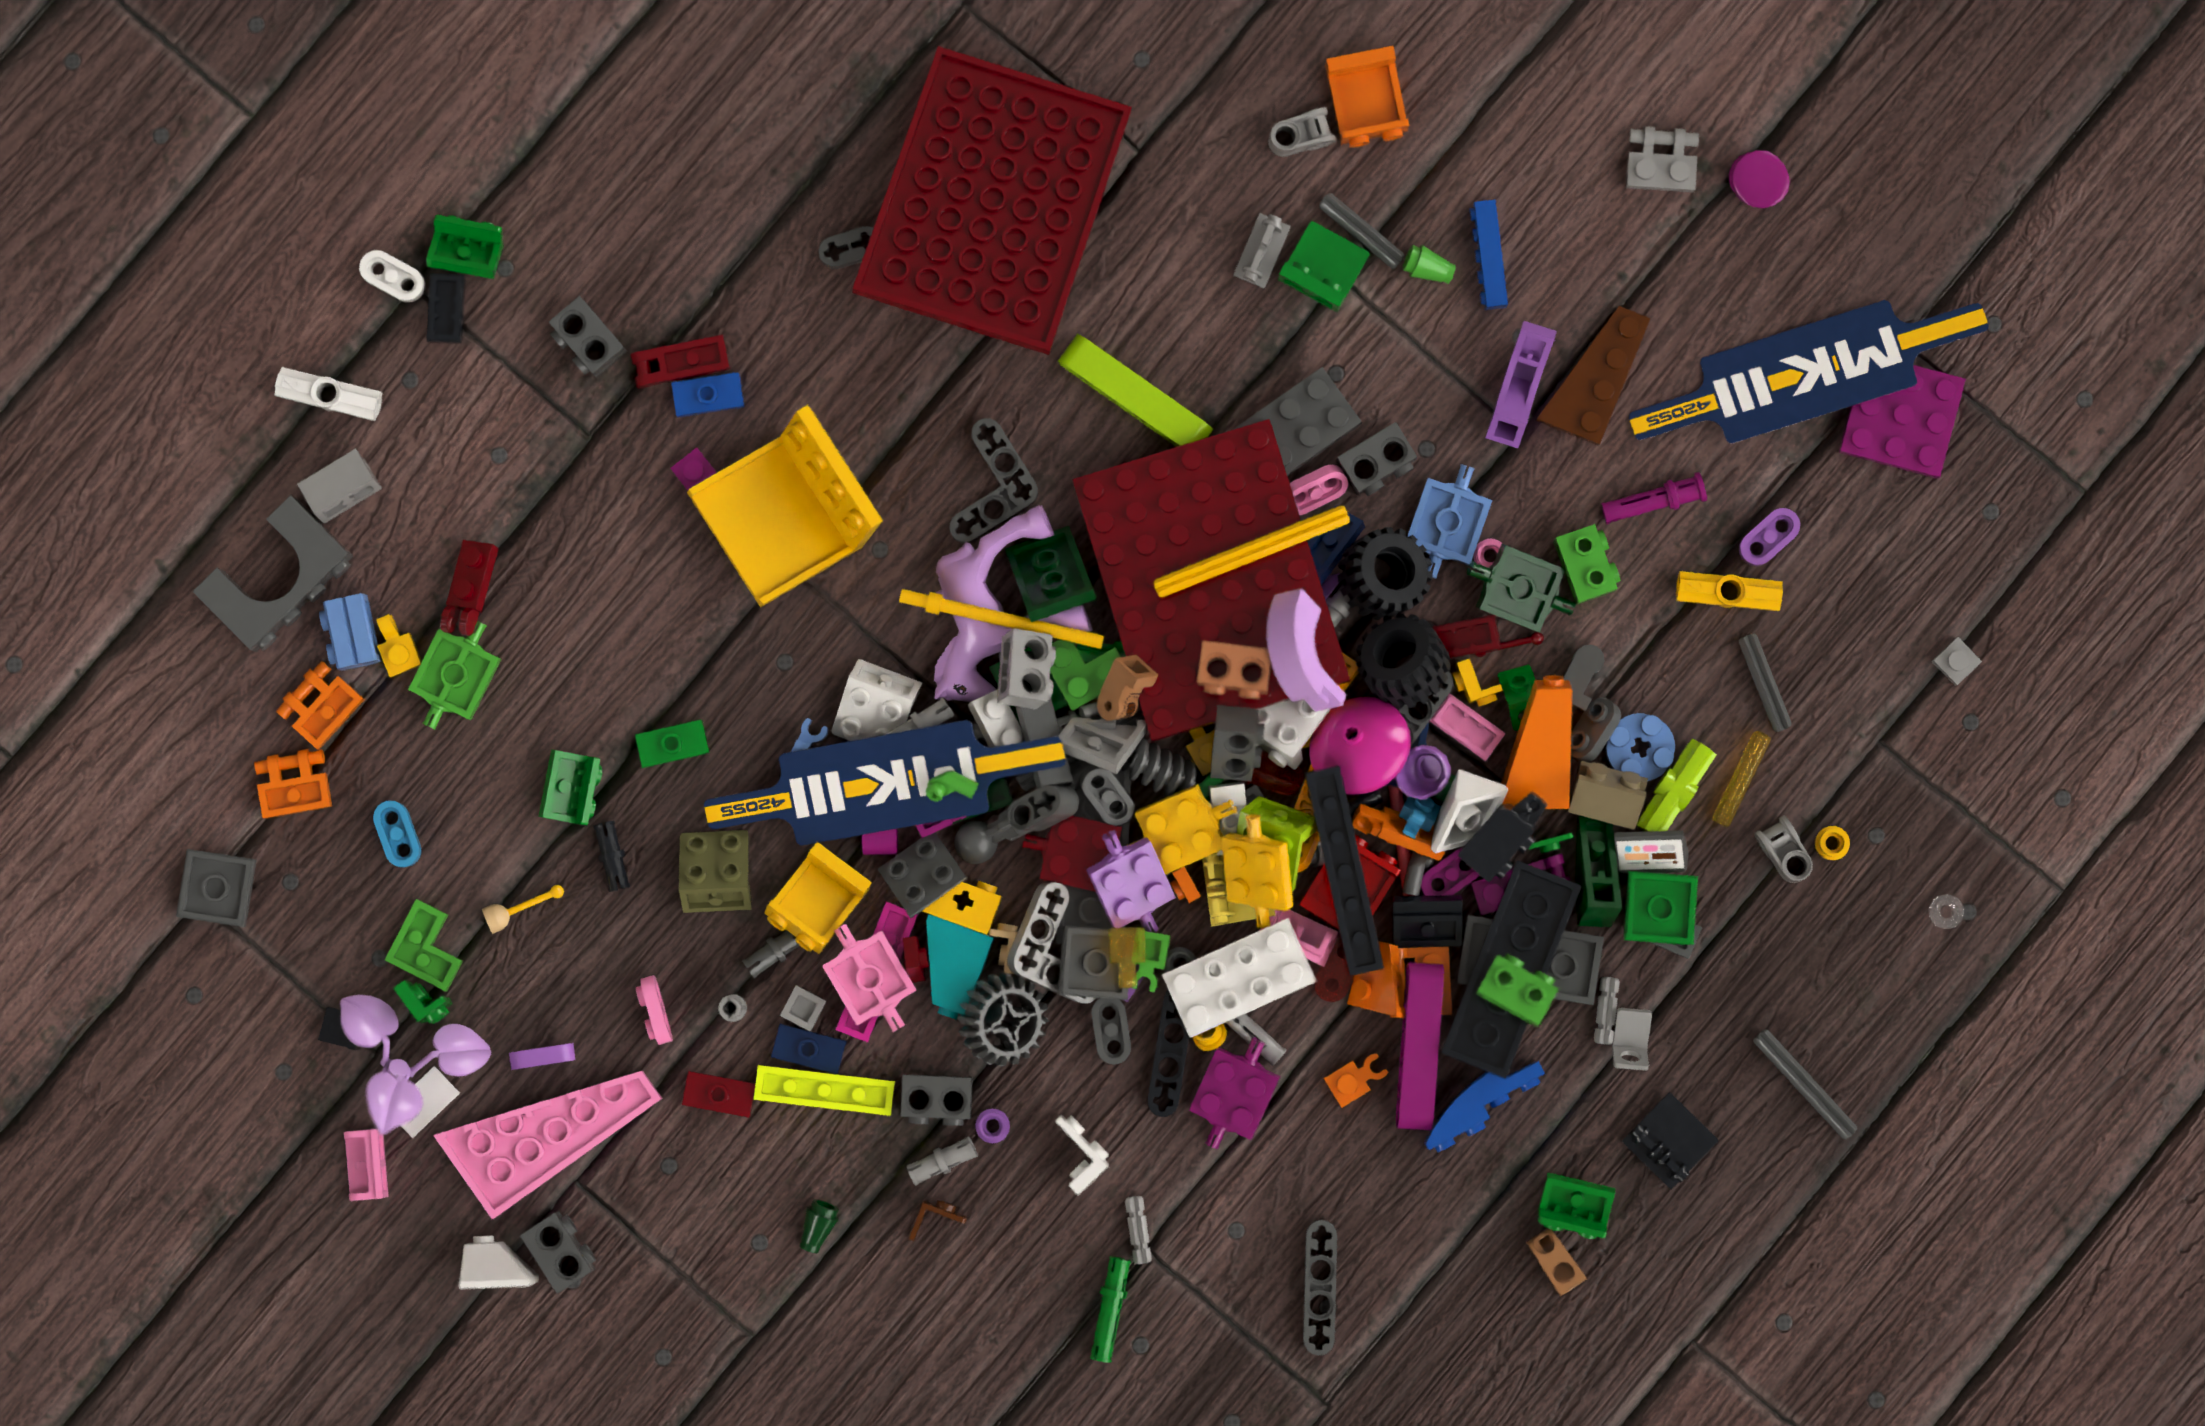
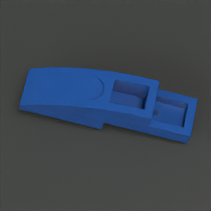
M1534 1061L1511 1073L1506 1079L1485 1072L1466 1086L1449 1103L1434 1123L1424 1142L1428 1150L1435 1148L1438 1153L1454 1145L1455 1141L1453 1138L1466 1132L1469 1137L1486 1128L1484 1121L1490 1119V1116L1484 1105L1489 1103L1494 1108L1510 1099L1509 1092L1519 1087L1522 1092H1525L1540 1084L1541 1082L1538 1077L1545 1074L1539 1061Z

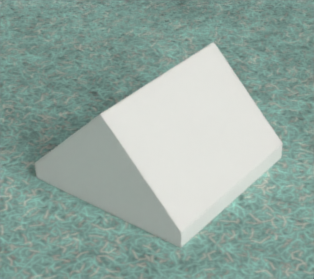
M1459 769L1435 820L1431 850L1434 853H1439L1465 846L1503 803L1509 789L1503 784Z

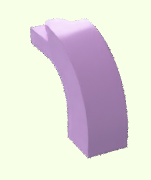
M1301 588L1276 594L1273 597L1267 621V643L1272 667L1278 682L1292 702L1304 699L1315 712L1343 706L1346 694L1323 670L1315 651L1314 633L1321 609Z

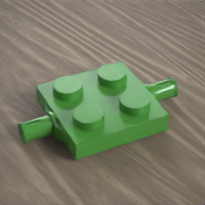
M477 621L472 635H466V637L453 636L438 628L408 689L423 697L432 705L422 724L435 730L443 712L456 713L472 720L501 661L500 658L486 652L477 644L487 625Z

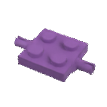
M1109 831V836L1106 833L1102 836L1109 854L1099 863L1086 869L1108 920L1115 930L1134 920H1140L1144 931L1152 932L1153 930L1157 932L1158 926L1151 913L1156 908L1176 897L1154 847L1147 837L1132 845L1121 846L1116 832Z

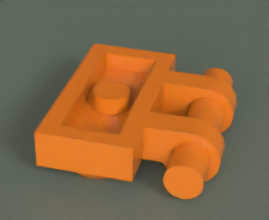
M321 661L314 670L310 668L303 675L304 681L293 693L289 691L283 697V704L276 710L285 720L296 711L300 717L292 727L317 750L329 740L365 700L340 676H337L330 685L327 684L324 678L332 669L324 661ZM316 688L321 694L308 708L303 701Z
M309 749L298 750L295 755L279 757L278 754L267 756V760L254 762L257 775L269 773L270 777L269 783L257 785L263 819L332 807L327 773L313 775L312 765L325 763L323 750L310 752ZM299 768L301 777L283 780V770Z

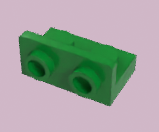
M404 980L393 988L417 1022L425 1024L428 1022L434 1025L450 1013L447 1008L453 1004L451 999L441 996L429 1005L428 1003L432 998L421 983L418 984L417 982L413 983Z

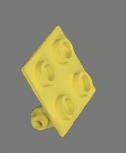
M1214 854L1202 859L1211 927L1256 919L1253 907L1228 902L1223 855ZM1269 909V917L1276 916L1275 910Z

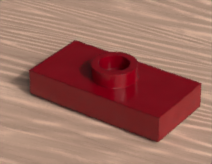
M1495 615L1433 626V629L1448 651L1450 659L1502 649Z
M688 1071L682 1105L750 1118L756 1083Z

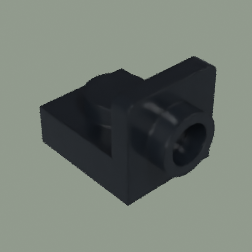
M327 1007L318 1040L347 1047L351 1050H360L361 1046L352 1043L344 1034L340 1022L341 1010Z

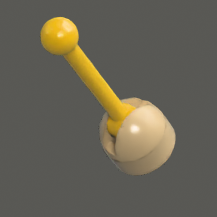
M554 885L549 892L509 909L499 904H493L483 908L482 912L492 934L503 930L508 925L510 915L552 897L561 898L564 894V889L560 885Z

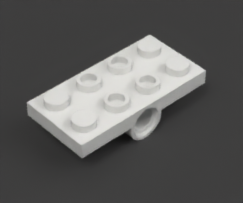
M1289 918L1162 974L1190 1038L1317 982Z

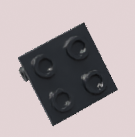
M1670 1092L1622 1140L1671 1190L1678 1182L1681 1183L1690 1174L1689 1171L1719 1141Z

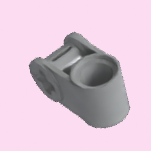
M1327 108L1314 109L1276 123L1268 139L1271 151L1277 156L1287 157L1303 151L1319 149L1336 142V137L1331 135L1326 120ZM1282 131L1288 132L1292 135L1294 142L1289 146L1281 145L1276 140V134Z
M1785 815L1779 818L1778 823L1761 832L1758 830L1754 833L1760 847L1785 881L1797 883L1810 875L1813 869L1811 857L1800 842L1793 825ZM1780 833H1783V836L1776 839L1775 841H1771L1773 837L1777 836ZM1795 857L1803 862L1804 871L1800 876H1794L1787 870L1788 859Z

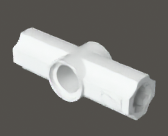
M284 367L281 368L275 384V396L373 421H376L382 404L383 393L380 391L336 381L331 377H320ZM328 386H335V398L330 402H323L321 399L323 389Z

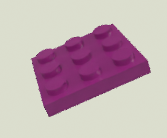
M1913 365L1917 378L1915 386L1850 407L1839 453L1938 479L1943 469L1966 379Z

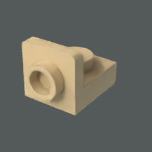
M998 923L997 930L989 929V936L1008 938V945H1001L999 965L1004 966V973L1014 974L1008 967L1007 959L1016 938L1018 926Z

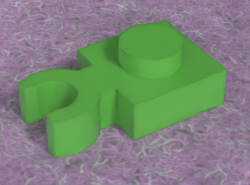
M1136 929L1130 964L1140 966L1139 971L1131 979L1132 989L1138 988L1140 978L1147 977L1151 982L1149 992L1157 990L1158 979L1154 972L1155 968L1165 970L1171 939L1170 935Z

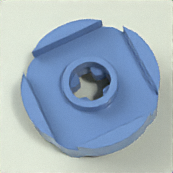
M1636 713L1620 720L1605 745V752L1612 769L1623 772L1631 771L1651 781L1661 776L1672 764L1675 741L1671 730L1660 718L1654 715ZM1640 738L1642 742L1649 743L1650 748L1646 750L1647 756L1641 758L1639 753H1632L1631 747L1635 745L1634 739Z

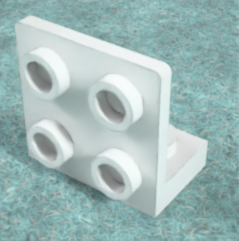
M858 659L848 677L832 727V734L854 741L889 733L908 720L911 708L919 695L922 682Z
M1060 1115L1055 1121L1093 1160L1089 1164L1084 1159L1069 1174L1073 1180L1068 1186L1079 1195L1109 1166V1163L1105 1160L1109 1154L1096 1140L1090 1144L1081 1135L1085 1129L1072 1115L1067 1119Z

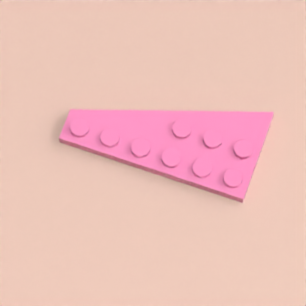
M639 1071L433 1136L493 1220L663 1098L644 1071Z

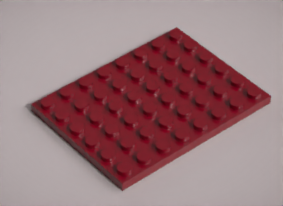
M938 46L855 279L852 293L1049 355L1119 151L1132 107Z
M1270 419L1072 479L1125 655H1137L1158 674L1154 685L1143 688L1139 696L1152 742L1215 723L1217 705L1262 709L1290 700L1278 682L1272 665L1268 694H1260L1259 699L1242 698L1238 696L1239 691L1226 689L1225 695L1204 692L1205 687L1199 686L1197 683L1203 641L1268 649L1267 621L1271 603L1276 594L1302 588L1318 605L1321 612L1315 628L1314 644L1319 663L1326 674L1337 685L1350 682L1307 540L1165 597H1159L1154 586V580L1301 521ZM1220 660L1213 661L1208 667L1209 675L1215 678L1222 677L1227 672L1226 663ZM1249 665L1242 672V677L1248 682H1255L1262 675V670L1256 665Z

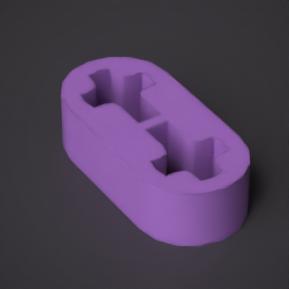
M573 1043L509 1053L511 1070L576 1060Z

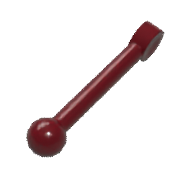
M1534 632L1529 637L1502 642L1501 648L1506 649L1529 643L1540 645L1544 641V636L1541 632ZM1488 652L1478 653L1474 655L1480 658L1484 657Z

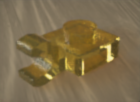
M1145 928L1108 929L1109 964H1119L1118 987H1136L1135 963L1146 962Z

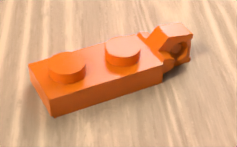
M1360 803L1352 817L1353 828L1364 834L1370 833L1375 837L1377 836L1390 844L1399 845L1415 851L1417 854L1441 861L1445 851L1434 853L1431 850L1434 825L1429 832L1420 828L1414 839L1402 833L1407 821L1399 817L1400 812L1385 806L1382 810H1376Z

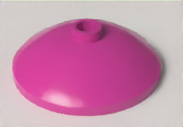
M1374 697L1348 699L1344 701L1343 706L1331 708L1312 734L1309 746L1310 761L1314 770L1339 765L1346 794L1372 792L1393 780L1405 765L1410 752V731L1404 717L1390 703H1385ZM1358 732L1354 739H1348L1352 733Z

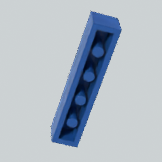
M1496 199L1474 202L1473 208H1470L1471 221H1475L1476 229H1472L1473 241L1478 244V250H1475L1476 263H1480L1481 271H1477L1478 283L1483 286V292H1480L1481 305H1485V310L1507 308L1508 299Z

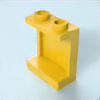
M816 842L800 867L774 900L769 902L764 914L768 916L767 920L780 931L786 929L796 937L795 941L803 949L809 952L814 950L820 954L835 935L834 930L842 926L867 894L872 882L820 843Z

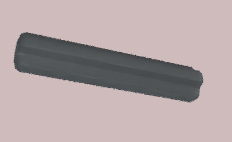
M1328 193L1321 200L1319 208L1391 269H1395L1403 261L1405 255L1402 251L1334 194Z
M1754 633L1740 638L1739 645L1773 730L1779 732L1791 727L1790 717L1757 635Z

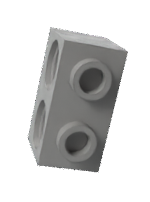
M1013 628L1002 637L997 703L1038 709L1048 702L1053 692V681L1050 680V667L1053 666L1056 656L1055 647L1052 646L1053 635ZM1024 646L1033 651L1034 660L1025 654ZM1022 679L1030 683L1032 693L1027 692L1023 688Z

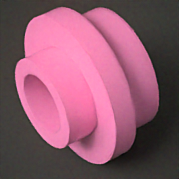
M1496 539L1481 541L1476 546L1473 555L1474 562L1489 568L1494 562H1487L1484 559V552L1492 550L1497 556L1503 543Z

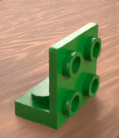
M1311 221L1288 262H1285L1282 267L1278 281L1338 313L1366 263L1369 252Z

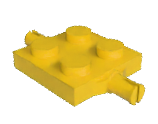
M1195 784L1145 806L1134 814L1143 831V838L1147 837L1151 841L1166 875L1221 851V838L1223 834L1220 830V819L1237 813L1236 806H1233L1234 802L1231 799L1213 807L1205 799L1199 785Z
M1250 814L1245 817L1248 834L1228 833L1221 838L1228 902L1253 907L1256 914V927L1267 928L1271 926L1269 909L1287 911L1293 907L1287 842L1272 840L1261 834L1260 815Z

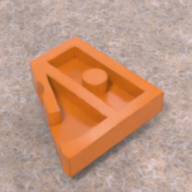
M1378 941L1384 969L1354 975L1347 1004L1404 1019L1406 1014L1405 1008L1399 1006L1398 989L1403 988L1402 977L1398 969L1400 962L1398 946Z

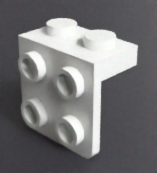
M1304 699L1294 702L1288 700L1259 709L1258 723H1263L1265 726L1263 744H1256V747L1259 746L1269 753L1268 758L1278 766L1284 768L1288 765L1296 770L1303 760L1301 749L1330 709L1315 712Z

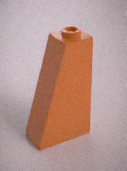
M1548 675L1544 676L1543 680L1534 681L1501 784L1509 789L1502 804H1512L1514 806L1533 791L1548 804L1545 809H1569L1572 687L1570 681L1564 680L1562 676Z

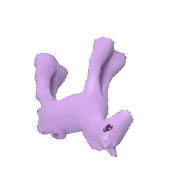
M1038 505L1028 510L1025 514L1015 516L999 529L981 537L976 550H974L971 544L965 542L956 552L942 556L936 566V574L939 577L942 590L935 593L942 594L944 599L1004 612L1000 602L985 583L995 556L1007 544L1022 537L1044 539L1054 536L1052 526L1043 506ZM1083 604L1039 620L1086 632L1093 631ZM953 615L959 632L949 642V645L945 648V651L935 665L934 681L937 685L935 699L939 700L943 697L947 701L972 702L996 690L994 686L977 672L976 665L984 658L1001 652L1002 637L1011 631L1012 628Z

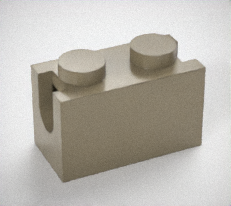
M1581 761L1570 794L1568 812L1635 830L1646 798V792L1644 791L1648 778L1631 771L1623 772L1611 769L1601 763Z

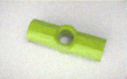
M1692 738L1679 755L1674 766L1666 771L1653 791L1655 795L1639 817L1636 826L1643 832L1668 831L1678 813L1686 808L1699 788L1697 784L1717 754Z

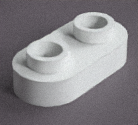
M374 250L365 254L361 259L359 268L362 277L378 289L403 302L416 301L424 293L425 280L423 276L413 267L383 251ZM377 264L384 265V272L380 275L373 273V268ZM406 280H413L414 287L410 291L403 290V283Z

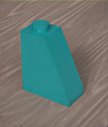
M929 914L926 924L932 1004L939 1006L937 1013L957 1020L959 1014L964 1015L966 1013V1010L961 1007L960 1003H969L971 998L968 996L967 991L976 990V981H979L994 938Z

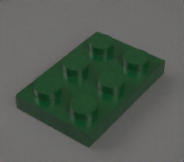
M1069 526L1053 531L1054 536L1044 539L1033 538L1005 548L1031 623L1096 599Z

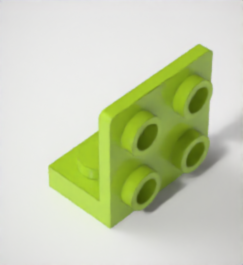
M1258 796L1240 810L1236 834H1248L1245 818L1247 815H1260L1261 834L1272 840L1287 842L1291 888L1293 891L1296 885L1302 843L1317 831L1315 817Z

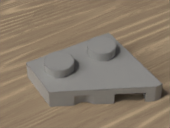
M1072 717L1058 737L1062 740L1064 753L1117 774L1148 732L1145 720H1137V725H1116V720L1106 721L1103 718L1092 720L1090 718Z

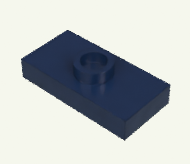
M780 1024L771 1057L838 1074L847 1041Z

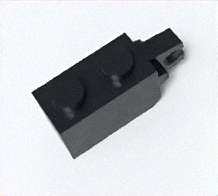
M1533 791L1514 806L1512 804H1501L1460 850L1457 856L1488 883L1495 876L1502 879L1514 865L1510 861L1511 857L1518 850L1524 854L1536 840L1532 835L1537 827L1535 824L1548 804Z

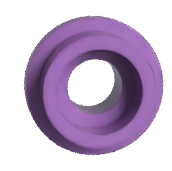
M987 1109L978 1116L975 1128L978 1136L983 1141L998 1143L1008 1135L1010 1122L1006 1114L1001 1110ZM995 1119L999 1122V1130L992 1133L987 1130L986 1123L988 1120Z

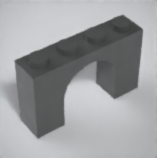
M291 495L266 519L293 546L298 555L300 566L298 579L286 595L273 601L254 600L220 568H216L192 591L250 650L255 652L259 649L264 651L269 648L277 639L275 633L284 624L287 627L292 625L301 616L302 612L300 609L308 601L313 603L319 599L326 591L324 585L333 576L336 579L341 577L351 566L348 561L354 557L297 498Z

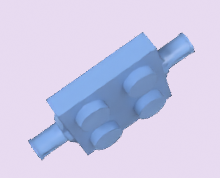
M1460 465L1455 483H1442L1427 478L1407 537L1414 535L1418 539L1416 541L1418 547L1423 545L1427 550L1425 553L1430 555L1432 565L1434 564L1432 578L1437 579L1442 560H1454L1466 565L1470 564L1492 503L1491 499L1476 495L1468 488L1475 469L1469 467L1465 479H1463L1466 465ZM1432 565L1427 567L1428 571H1431Z

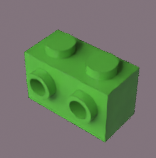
M1595 524L1556 537L1553 540L1562 568L1566 569L1565 576L1576 605L1615 592L1618 589L1616 583L1621 581L1615 563L1608 562L1605 550L1609 549V545L1603 530L1597 531Z
M1505 954L1504 958L1497 955L1476 995L1537 1028L1559 988L1553 986L1555 980L1540 971H1536L1534 975L1522 969L1524 965L1522 961L1509 954Z

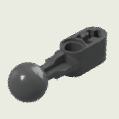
M1042 786L1013 801L1007 810L1000 813L998 820L990 824L979 820L963 824L955 834V850L958 856L965 862L971 864L984 863L993 857L997 850L998 842L1004 839L1013 841L1032 831H1043L1073 816L1079 806L1078 795L1070 787ZM1029 811L1031 812L1030 820L1028 818Z

